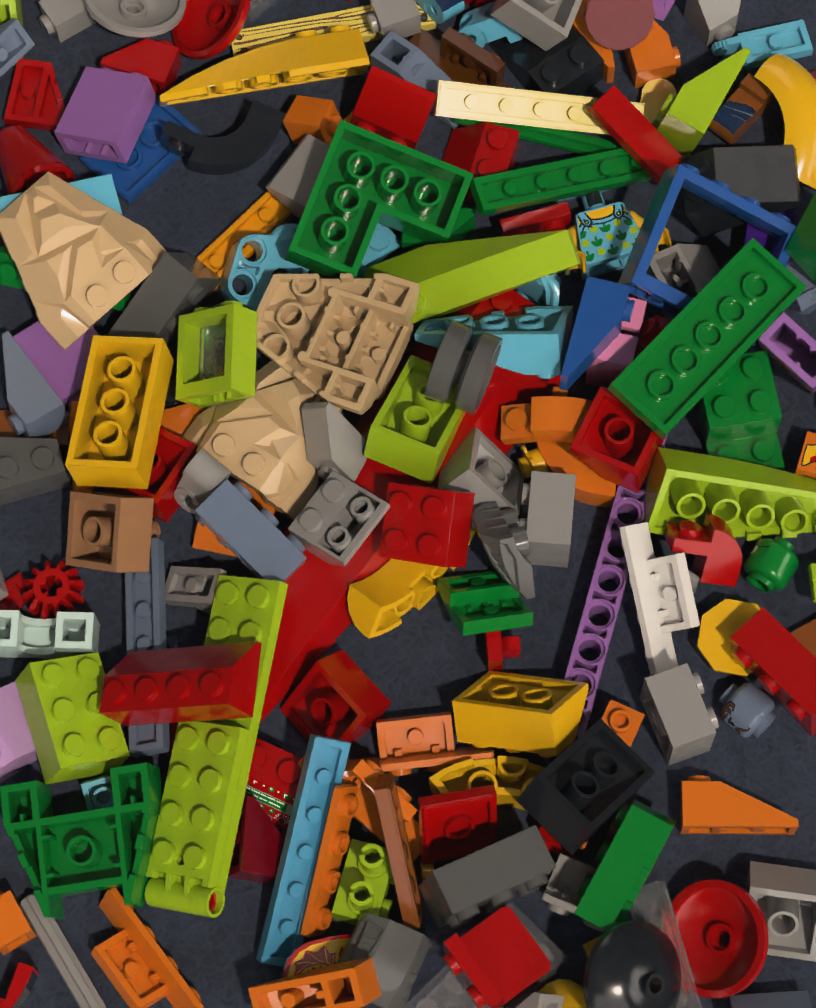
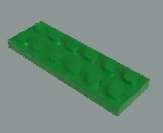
M752 238L626 367L607 389L663 439L800 296L807 286Z

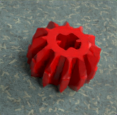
M46 560L44 562L45 570L43 571L32 567L31 572L35 579H24L23 585L28 591L22 594L23 601L30 604L28 610L31 615L40 613L41 619H50L52 614H54L56 618L57 611L76 612L72 604H84L85 599L80 592L85 589V584L83 580H78L79 572L76 568L67 570V565L62 560L55 568H53L50 561ZM57 586V595L50 596L51 587Z

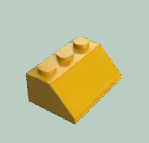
M488 671L452 700L457 742L473 744L476 748H503L510 753L523 751L538 753L539 756L544 758L558 756L576 738L589 690L588 683Z

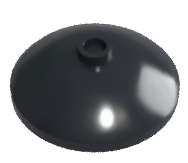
M626 921L607 930L594 945L585 966L583 992L586 1007L676 1008L680 996L682 975L679 956L670 938L655 925L640 921Z

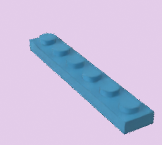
M310 734L256 957L260 963L284 967L286 960L293 950L303 945L304 936L301 935V929L335 785H341L351 746V743L346 740Z

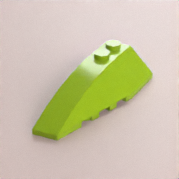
M567 229L428 244L365 268L364 278H374V273H386L418 283L420 286L418 303L411 319L415 327L420 325L423 320L439 318L580 265L581 262L570 230Z
M657 447L647 477L645 522H648L650 533L664 535L667 522L680 523L686 520L703 526L706 513H709L724 520L735 538L745 537L747 541L761 540V536L768 535L796 538L799 533L815 532L816 534V480L749 462Z

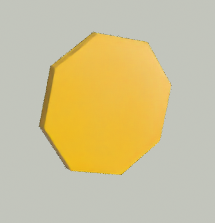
M724 599L701 616L697 648L714 671L743 677L752 673L749 668H742L732 657L731 652L733 650L731 649L730 637L760 610L758 604Z

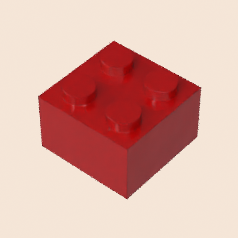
M388 482L386 502L390 505V508L384 515L379 557L441 567H466L475 493L410 483Z

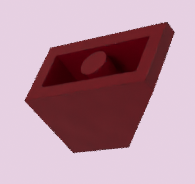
M247 795L244 797L228 878L269 883L276 879L285 839L254 796Z

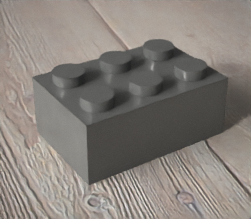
M534 825L433 870L418 888L437 928L439 929L449 924L451 930L472 921V917L479 914L481 909L484 910L485 914H489L505 906L506 902L514 898L516 893L519 899L540 890V886L549 882L547 875L556 868V865L537 826Z

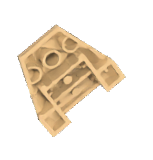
M50 172L43 175L0 213V235L11 260L15 262L23 280L22 285L30 296L38 321L64 351L143 280H146L161 257L167 252L146 228L136 224Z
M340 273V278H320L319 274H273L256 310L258 312L257 349L320 396L325 402H330L333 406L362 415L371 408L374 400H380L384 397L413 333L414 326L411 319L417 308L420 286L418 283L386 273H374V278H354L352 273Z
M270 361L256 372L255 397L210 406L196 417L182 438L198 446L196 453L202 448L232 471L231 476L261 494L266 504L294 521L316 493L320 484L318 471L307 461L301 409L304 403L325 401L274 361ZM334 406L340 413L342 412V408Z

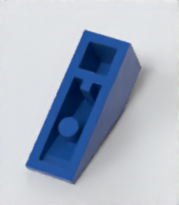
M587 276L561 372L559 389L567 391L620 334L623 321L630 322L635 304L634 300H629L630 286Z

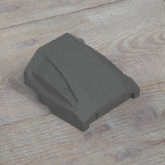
M496 501L482 503L471 516L475 530L492 565L502 579L525 599L535 598L532 564L526 557L530 554L529 541L524 526L519 525L516 510L514 508L500 510Z
M361 913L358 923L342 951L339 963L372 957L382 995L372 1001L371 1004L381 1008H405L423 960L434 942L424 934L393 920L370 913Z

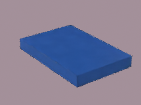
M156 92V102L127 164L85 156L79 158L81 164L96 177L112 174L117 195L128 205L135 201L182 157L169 152L165 145L160 143L162 131L167 120L202 135L198 128L171 105L160 107L159 95Z

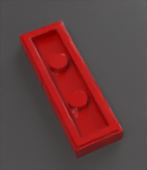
M615 85L587 110L658 185L664 170L681 164V159L684 157Z

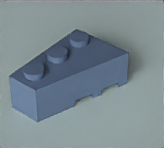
M226 479L195 510V520L203 527L206 525L219 538L218 541L226 549L229 548L258 579L278 580L285 583L306 562L307 557L303 554L306 550L305 546L291 533L285 537L276 528L279 521L265 507L259 511L250 502L253 498L252 494L240 482L237 481L233 485Z

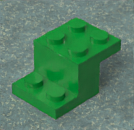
M767 350L745 353L701 398L698 420L706 455L784 470L785 466L777 435L782 414Z

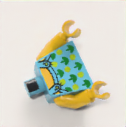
M595 191L586 194L582 198L585 211L575 215L574 225L569 228L581 264L565 270V274L570 275V270L580 269L582 279H587V276L594 277L625 268L644 221V218L636 212L629 211L623 202L605 205L601 192ZM665 227L658 245L666 244L668 247H671L669 230ZM658 245L655 250V253L659 252Z

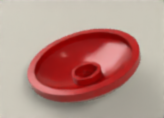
M186 0L184 16L180 23L172 29V37L176 47L180 49L182 54L195 60L208 59L219 54L241 32L249 14L251 0Z
M724 880L696 882L683 889L673 899L664 916L661 930L670 938L677 951L681 965V986L689 992L706 998H726L745 990L759 975L768 952V928L760 906L742 887ZM726 933L730 935V943L728 945L724 942V935Z

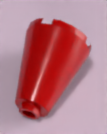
M12 125L0 131V167L8 195L25 192L47 172L54 174L67 183L77 181L71 168L24 127Z

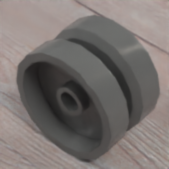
M453 320L434 356L426 385L425 397L444 403L451 397L456 384H458L455 395L456 409L474 415L482 402L493 375L503 338L484 332L477 338L472 350L469 351L473 338L471 326Z

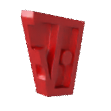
M21 58L16 63L4 115L5 124L55 131L66 108L52 63Z

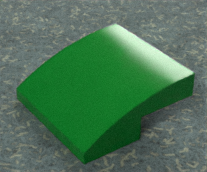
M497 570L437 578V587L447 612L463 636L533 626V611L519 597V593L502 579Z

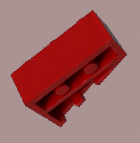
M762 607L730 637L731 649L733 650L731 655L742 668H749L755 674L759 684L770 695H774L789 714L812 737L816 733V657Z

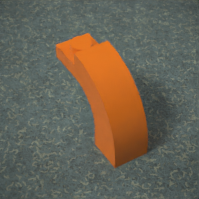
M553 387L552 396L567 397L568 390ZM558 441L534 442V448L539 449L548 472L576 475L574 500L588 505L612 508L616 484L603 479L570 451L571 445L569 443Z
M564 396L531 397V403L501 406L500 440L505 445L541 441H558L572 444L593 401Z

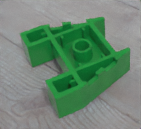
M145 762L110 768L114 807L58 816L53 814L51 785L35 780L0 786L3 825L8 836L14 842L19 854L17 857L22 868L26 870L35 890L33 893L44 918L64 919L63 896L108 890L110 888L123 887L124 905L136 908L144 906L145 888L149 881V877H146L163 796L159 767Z

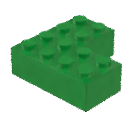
M340 119L285 260L330 278H340V273H352L353 277L356 278L377 222L430 244L447 243L474 174Z

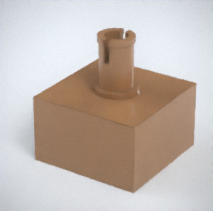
M70 491L65 565L114 573L149 572L151 539L159 538L161 533L158 522L152 520L154 498L99 491Z

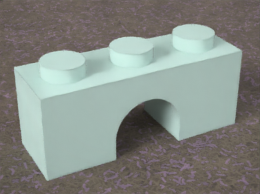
M0 610V657L57 659L98 652L100 623L94 612L57 611L56 618L37 619L22 615L20 610Z

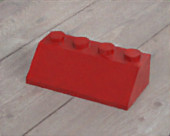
M255 641L130 652L104 676L99 713L124 726L253 718L262 644Z

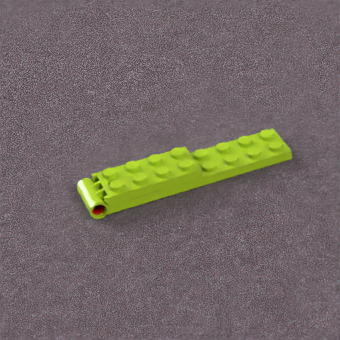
M227 575L218 576L204 646L255 641L262 644L253 718L178 722L146 877L151 879L145 888V901L151 907L210 918L218 917L223 911L225 905L224 894L285 603L287 583L278 580Z

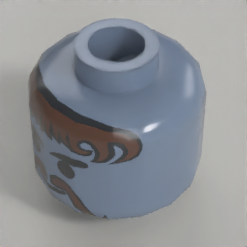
M746 682L740 687L732 684L719 699L724 704L720 711V718L743 738H748L752 735L758 738L776 718V714L773 713L775 708L774 701L752 682Z

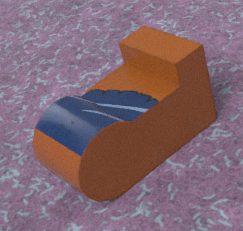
M748 73L740 82L739 88L726 101V104L718 109L708 129L728 144H734L770 107L773 93L765 84Z

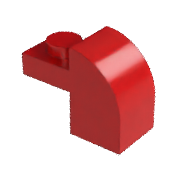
M706 513L703 526L686 520L680 523L667 522L664 536L671 552H685L686 554L695 555L692 566L700 578V583L736 587L742 565V553L730 527L724 520L713 514Z

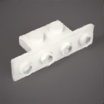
M648 522L620 527L619 529L629 572V582L637 609V620L644 642L645 658L651 675L678 666L671 632L698 627L700 623L685 552L655 558Z

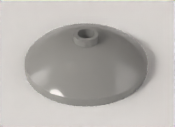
M83 0L89 14L100 25L116 34L133 38L153 37L172 30L180 23L186 9V0Z

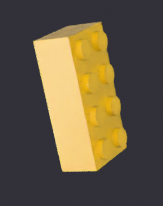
M93 335L65 466L76 485L148 489L174 362L164 338Z

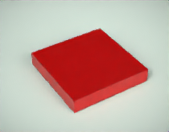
M494 785L418 798L420 856L423 864L465 857L498 842L497 793Z

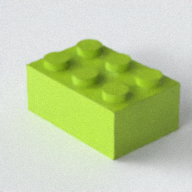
M98 652L31 662L15 680L46 785L110 773V768L120 767L130 756L121 724L99 713L105 672Z

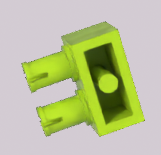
M355 839L351 840L331 912L334 920L357 925L361 913H370L389 918L392 900L386 898L390 884H395L386 847Z

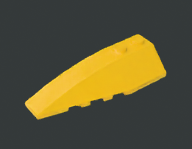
M338 25L329 28L330 33L316 35V30L301 31L295 34L296 38L250 50L189 77L159 96V105L163 107L361 75L370 65L369 57L359 28L350 30V25Z

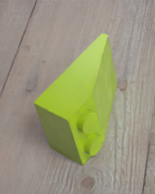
M748 48L741 49L685 83L677 96L670 93L658 112L652 125L657 128L684 158L691 155L705 134L751 52Z
M411 355L370 426L363 456L432 484L447 455L465 412L456 409L455 395L458 384H456L451 397L444 403L425 397L432 363Z

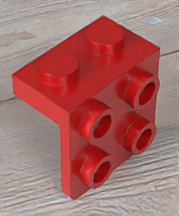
M507 906L497 910L463 936L459 937L455 933L443 942L444 952L446 953L442 956L443 961L454 976L461 974L469 985L465 990L477 1008L483 1006L485 1008L502 1007L546 975L551 969L549 959L513 910Z

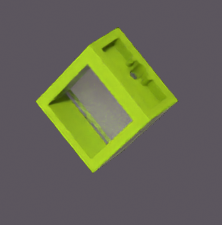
M224 301L219 307H198L194 309L193 313L179 316L175 400L202 408L255 397L258 312L243 307V303L239 301Z

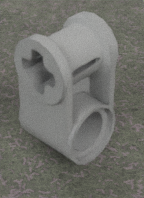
M202 448L184 469L183 476L174 490V498L183 509L195 514V510L229 478L232 471Z

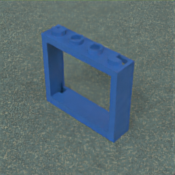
M684 163L664 170L618 283L630 286V294L647 301L675 317L692 301L693 298L646 274L681 187L776 237L770 253L785 267L790 258L785 249L797 226L791 224V220L787 216L776 212L770 213L761 208V204L757 200L731 192L730 186L718 180H709L701 176L700 171L696 167Z

